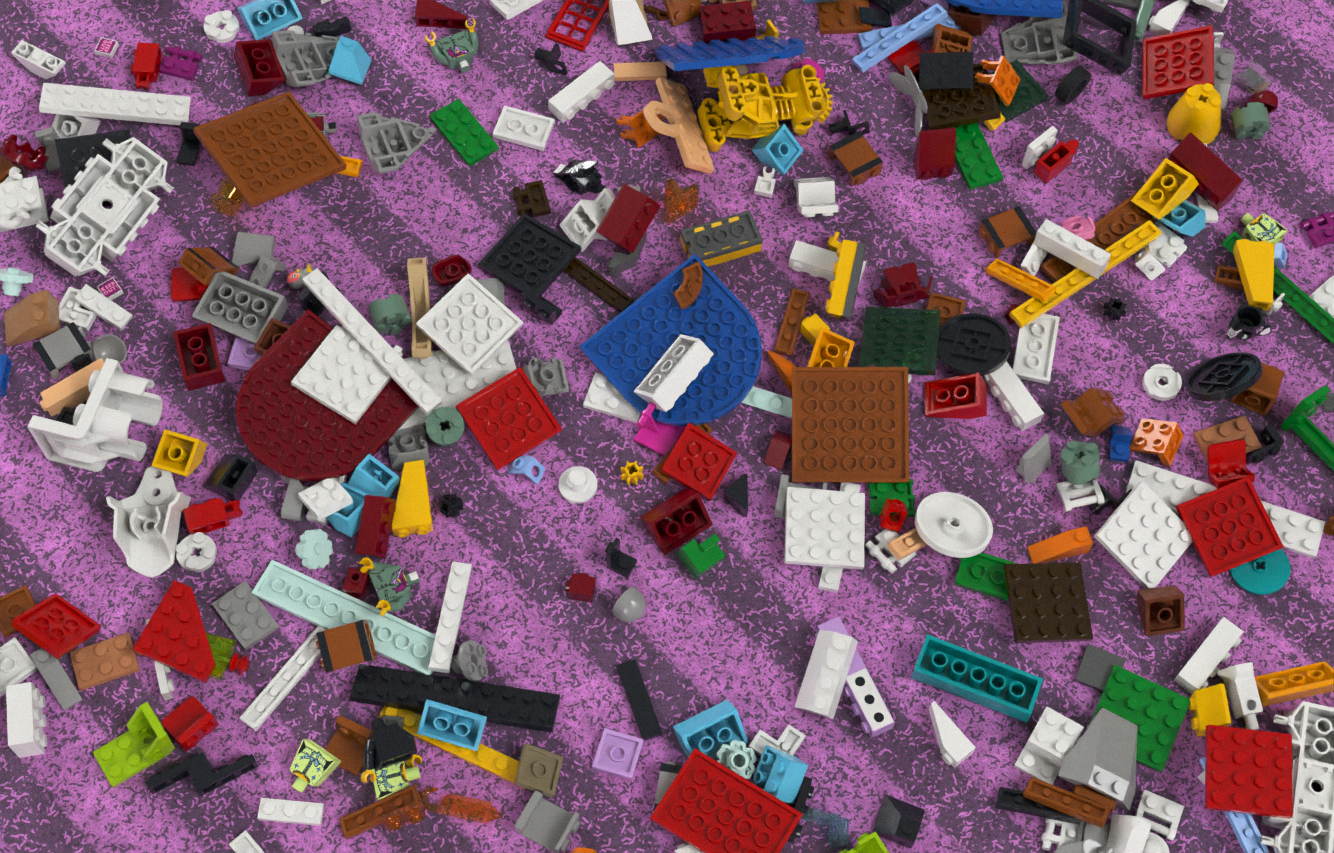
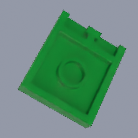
M1324 385L1304 398L1280 427L1285 432L1292 428L1334 471V444L1308 418L1318 411L1317 406H1321L1328 399L1326 396L1331 390Z

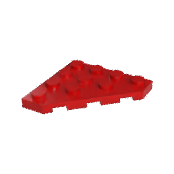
M174 580L132 649L142 656L203 683H207L216 664L192 587Z

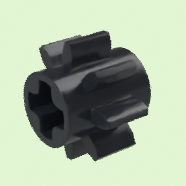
M1110 298L1109 302H1105L1103 306L1105 309L1103 315H1107L1109 321L1115 319L1119 321L1121 316L1124 317L1127 312L1124 310L1126 304H1123L1120 298Z
M456 493L443 495V501L439 502L440 512L446 515V518L459 516V511L463 510L462 499L457 497Z

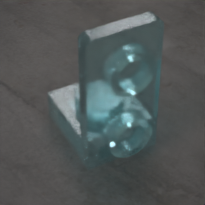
M811 809L810 812L803 814V820L830 825V847L837 848L848 844L849 819L843 818L837 813L825 814L820 809Z

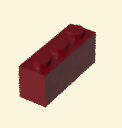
M365 495L355 548L356 554L385 559L388 551L389 536L392 530L393 514L396 509V500L383 496Z

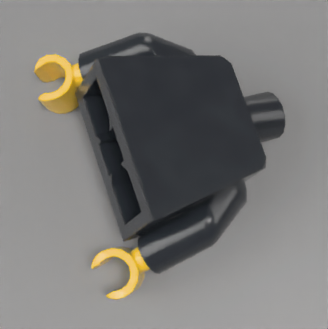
M377 718L371 722L374 731L370 733L365 741L363 768L366 771L361 774V781L363 783H367V776L369 774L370 781L375 782L377 777L372 772V769L378 771L406 761L408 767H415L414 760L416 764H421L422 758L416 755L417 747L412 734L401 728L397 723L386 726L382 718Z

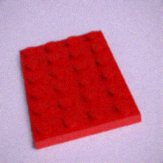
M694 748L652 813L650 820L702 853H780L803 814Z

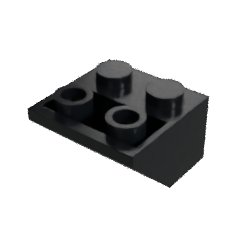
M224 454L203 486L231 501L240 500L257 475L258 470L253 461L239 454Z

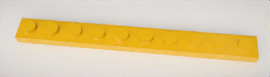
M1149 220L1106 248L1105 251L1110 253L1111 256L1108 266L1101 276L1159 238L1162 232ZM1076 268L1052 284L1055 286L1056 292L1045 302L1032 297L1011 311L1009 316L1022 329L1097 278Z

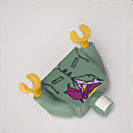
M472 19L473 26H468L467 20L465 22L469 32L465 30L436 40V44L434 42L436 39L434 32H430L432 40H429L427 35L424 36V41L431 45L430 50L436 61L445 66L448 65L451 70L460 68L462 73H466L471 69L469 64L474 62L473 57L477 54L479 46L477 33L474 31L476 25L474 19Z
M367 557L359 562V564L365 565L360 569L362 573H366L368 570L371 571L369 575L379 598L375 608H382L379 614L384 616L386 612L401 611L412 596L410 586L420 582L417 572L413 571L405 575L402 567L399 565L372 562Z

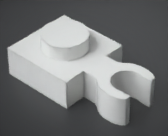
M766 166L763 168V177L758 176L754 195L772 198L776 179H772L775 173L774 168L771 173L766 172Z

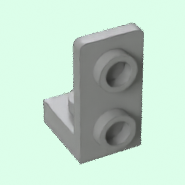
M53 127L36 131V139L46 148L45 156H49L46 163L47 170L52 172L60 169L55 139H61Z
M262 255L249 282L266 288L276 270L284 271L287 265L274 256Z

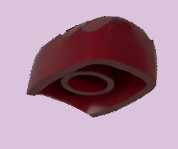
M1263 90L1247 97L1244 107H1248L1247 103H1263L1264 107L1268 109V114L1278 108V97L1272 91Z
M459 254L449 256L432 267L433 279L439 287L457 284L467 274L471 275L472 272L470 263Z

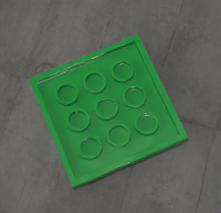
M1114 665L1091 721L1101 708H1104L1137 725L1136 762L1162 773L1189 707L1190 699Z

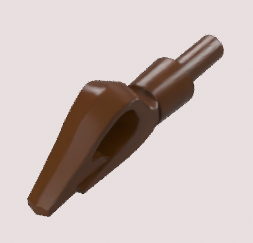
M643 4L646 12L654 14L657 20H670L667 11Z

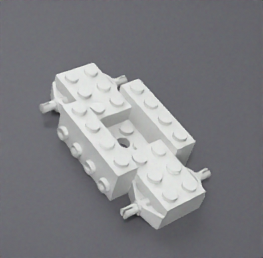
M134 137L116 145L106 138L102 145L111 150V163L99 154L95 158L91 157L85 164L87 167L85 171L82 172L80 170L75 176L74 180L76 182L72 186L69 184L63 191L64 197L62 199L57 198L52 205L54 209L50 218L58 224L49 227L40 220L35 226L46 235L44 255L75 277L93 270H97L106 276L110 270L101 264V255L111 262L118 255L122 256L127 249V243L129 241L132 243L137 237V230L139 228L143 229L149 221L147 219L150 214L154 215L160 207L157 205L160 198L150 191L161 187L170 194L174 189L165 179L167 161ZM109 201L112 204V208L105 209L102 206V202Z
M1303 701L1288 717L1277 714L1274 716V723L1286 725L1289 734H1292V818L1262 816V825L1282 830L1274 838L1261 835L1260 844L1272 846L1275 853H1334V708ZM1312 782L1320 784L1321 792H1315L1312 789Z

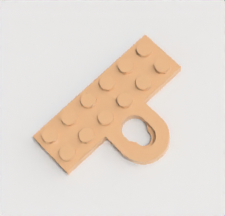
M659 77L655 82L663 103L650 101L644 107L643 112L647 122L657 132L676 139L685 167L711 174L715 171L713 161L709 155L707 144L704 141L702 130L699 127L697 116L694 113L692 102L689 99L687 88L683 84ZM661 114L665 116L670 124L662 122L656 115Z

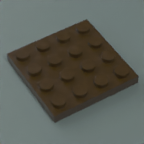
M980 63L973 64V88L920 89L927 102L928 110L925 115L930 130L952 128L1001 118L992 85L977 82L978 78H974L976 73L988 75L987 70L983 69L984 65H980ZM918 75V76H915V79H916V82H917L918 87H919V75Z
M1081 563L1005 564L1003 566L1015 643L1091 641L1093 639Z

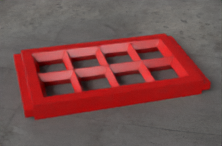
M565 0L549 27L545 38L583 52L609 8L608 0H604L605 2L601 8L589 4L591 0H587L586 3L580 0ZM572 2L584 6L580 14L568 10ZM587 8L598 11L595 19L583 15ZM566 13L578 17L573 25L562 21ZM580 19L592 22L589 30L577 26ZM559 24L571 28L567 36L555 32ZM574 29L586 34L582 41L570 37Z

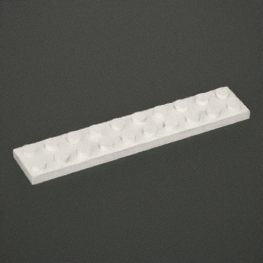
M1136 460L1126 492L1130 489L1133 490L1139 482L1144 481L1174 513L1179 514L1176 509L1177 505L1217 488L1214 485ZM1261 501L1284 546L1283 549L1315 559L1325 521Z

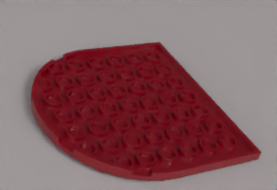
M309 309L249 369L237 395L236 418L245 445L252 455L264 466L288 478L302 481H323L328 478H338L351 473L368 454L374 456L419 406L391 378L355 425L292 386L291 381L334 329Z

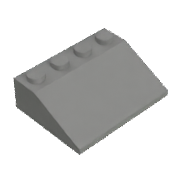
M217 272L193 312L192 318L206 324L211 323L212 326L256 344L270 319L273 318L281 321L289 305L285 296L227 272Z

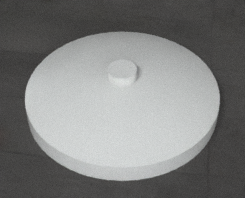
M938 492L931 494L921 501L915 514V527L922 540L934 550L947 556L967 558L978 555L986 549L992 538L993 525L987 512L974 500L958 493Z

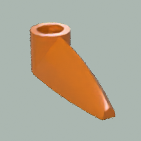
M769 350L766 351L770 362L787 389L792 393V367L796 366L783 356Z

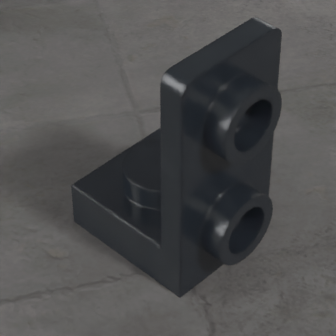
M181 122L180 130L183 140L177 157L178 164L195 165L201 142L194 134V127L199 126V124Z
M1272 423L1265 426L1260 433L1262 442L1268 446L1251 453L1246 460L1247 465L1252 462L1257 464L1269 454L1274 456L1281 451L1280 448L1284 440Z
M615 538L614 542H610L605 550V553H607L605 558L607 568L628 578L637 564V559L621 552L620 539Z

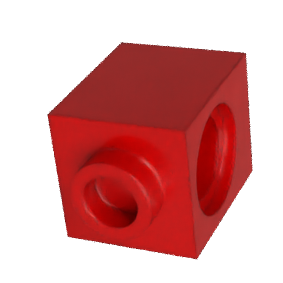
M887 498L879 516L880 526L899 532L907 515L905 503L899 499L891 500ZM892 512H898L895 515H890Z

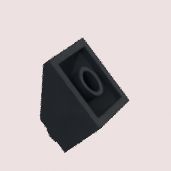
M885 795L872 833L876 831L878 836L912 849L925 809Z

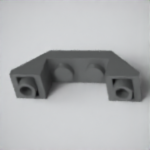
M647 230L633 253L627 251V254L615 251L613 258H609L607 268L610 270V276L620 274L637 265L647 237Z

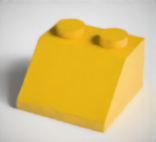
M164 429L151 466L189 477L202 462L208 444L200 439Z
M1217 684L1193 692L1189 698L1190 704L1188 708L1192 710L1191 727L1195 730L1196 736H1206V726L1208 724L1226 727L1231 724L1225 684Z

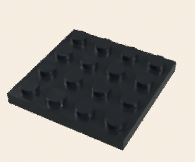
M130 130L55 139L64 188L69 184L72 186L76 182L74 180L75 176L80 170L82 172L85 171L87 168L85 164L91 157L95 158L99 154L111 163L112 152L102 143L107 138L115 145L120 144L131 138ZM109 201L102 202L103 207L112 206Z
M524 213L478 263V266L518 292L523 293L527 289L540 298L582 249L580 245Z

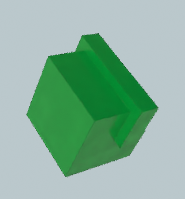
M716 534L699 545L693 539L684 545L677 554L696 580L720 564L725 558V554L717 545L720 539Z

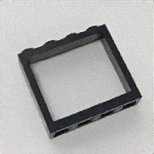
M1069 0L1062 45L1120 76L1131 66L1137 21L1099 0ZM1081 12L1123 34L1120 56L1078 34Z

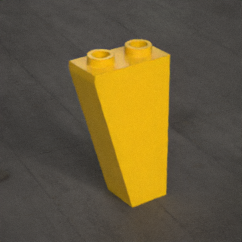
M1248 239L1237 240L1233 247V253L1248 305L1261 307L1262 310L1269 311L1273 303L1274 243L1267 241L1256 242Z
M424 460L404 463L392 522L394 536L404 538L408 537L409 534L425 535L429 531H433Z

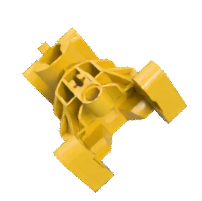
M732 65L703 69L707 86L719 88L718 95L720 101L717 104L712 98L704 99L697 113L707 149L711 152H717L723 146L726 137L745 139L766 137L779 128L778 121L791 119L794 132L798 135H805L812 127L814 121L817 120L823 124L829 117V113L833 109L831 108L833 101H830L832 95L827 94L830 89H824L826 83L820 84V78L815 77L816 70L811 65H804L802 68L789 71L781 78V85L770 87L765 73H749L740 76L737 69Z

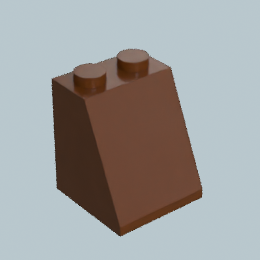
M1261 362L1263 373L1260 379L1249 389L1231 397L1230 402L1266 416L1277 399L1284 371Z

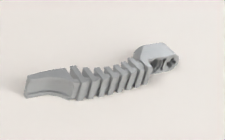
M280 475L282 482L289 483L281 509V518L301 522L306 506L299 499L298 493L309 487L302 486L299 480Z

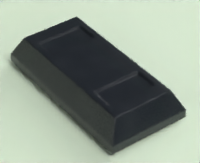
M859 7L861 22L886 28L892 27L890 12Z

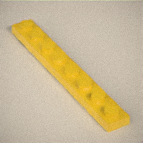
M384 706L378 718H382V715L404 717L403 729L414 737L514 783L519 761L481 743L478 750L475 751L417 734L421 715L410 710Z

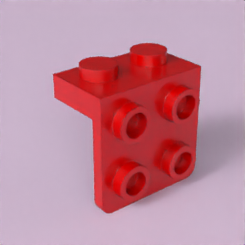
M912 41L889 55L888 59L901 75L905 76L904 66L906 65L915 77L919 75L920 53H933L934 49L925 52L916 41Z
M183 267L173 268L171 274L172 300L174 302L201 300L209 285L201 283Z
M1243 439L1211 444L1207 447L1208 480L1217 489L1248 476L1251 482H1255V475L1246 468V443Z
M194 696L189 697L162 720V725L186 752L197 745L202 738L219 725L211 712H208Z

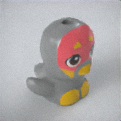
M308 264L305 269L300 268L289 273L287 276L289 286L293 289L303 287L305 284L302 279L315 270L314 266Z

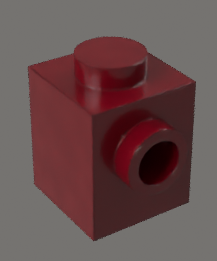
M355 567V569L348 568L342 589L343 593L356 599L364 600L370 581L369 572L362 573L361 567Z
M572 573L571 580H567L565 589L568 592L569 599L592 603L596 587V577H590L585 573Z

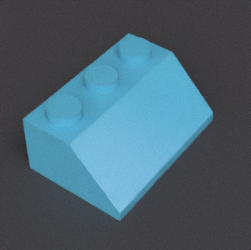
M252 0L237 8L244 24L255 40H260L272 34V32L281 30L303 19L294 0Z
M426 699L417 734L477 751L487 717Z
M728 700L673 726L679 744L687 758L696 748L716 760V752L721 745H729L733 740L743 741L745 744L749 743L737 709Z

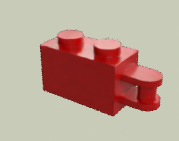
M138 42L137 49L134 50L133 54L134 64H131V74L135 77L136 89L146 88V90H150L151 83L157 82L162 51L159 43Z
M1072 139L1066 144L1063 141L1059 142L1037 160L1033 173L1047 184L1071 164L1079 146L1078 141Z
M212 498L205 503L192 504L188 508L183 509L190 534L197 532L204 534L231 526L229 520L243 515V511L239 507L241 505L240 501L233 500L224 503L222 498Z

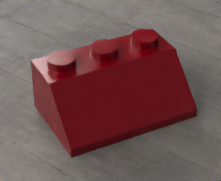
M271 39L236 42L233 56L248 96L266 95L285 82L286 79Z
M623 184L596 232L620 249L633 253L660 205L641 192Z
M689 487L640 516L647 533L664 555L713 525L699 493Z

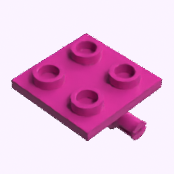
M649 402L647 408L642 410L641 417L636 423L640 429L633 441L665 456L675 445L686 426H673L654 421L652 413L656 408V404Z

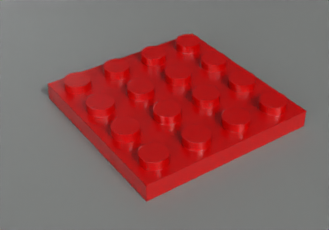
M1212 25L1143 39L1142 96L1144 99L1186 92L1188 88L1199 84L1209 83L1215 86L1214 28Z
M521 367L455 407L497 471L562 431V428Z
M1249 476L1176 506L1210 578L1284 547Z
M1208 724L1206 726L1205 809L1287 819L1292 818V734Z

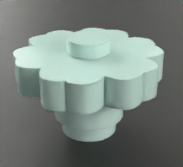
M18 268L0 269V281H3L2 289L4 294L19 296V292L22 291V284L33 282V274L21 271Z
M321 529L306 530L300 536V542L295 548L296 555L302 559L303 566L308 569L324 568L330 562L329 555L333 552L332 542L327 540V533Z
M733 740L729 745H721L716 752L717 762L743 778L749 779L755 772L753 763L756 762L757 757L752 748H746L745 742Z

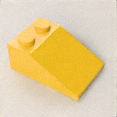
M1165 158L1131 201L1160 220L1185 201L1199 183L1192 174Z

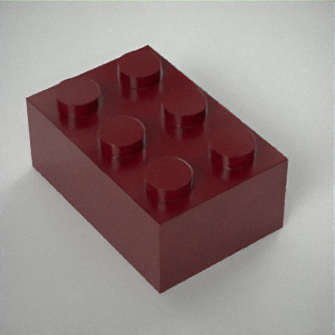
M751 1L699 6V24L703 43L707 44L710 43V40L716 39L727 42L728 38H737L739 40L755 38L756 25Z
M211 323L173 332L183 379L188 391L226 382Z

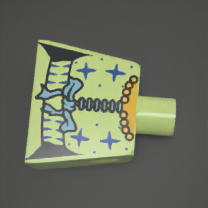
M1247 213L1241 218V222L1246 225L1241 235L1244 239L1250 241H1267L1275 245V243L1280 242L1288 231L1266 214H1261L1255 219Z
M303 739L290 767V771L298 776L292 787L299 792H303L308 784L319 787L341 763V760L311 739Z
M404 761L378 771L372 769V772L377 777L373 783L378 801L409 787V781L421 778L418 766L406 769Z

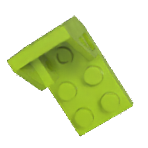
M148 702L140 705L126 724L129 731L93 751L113 788L168 756L175 749Z

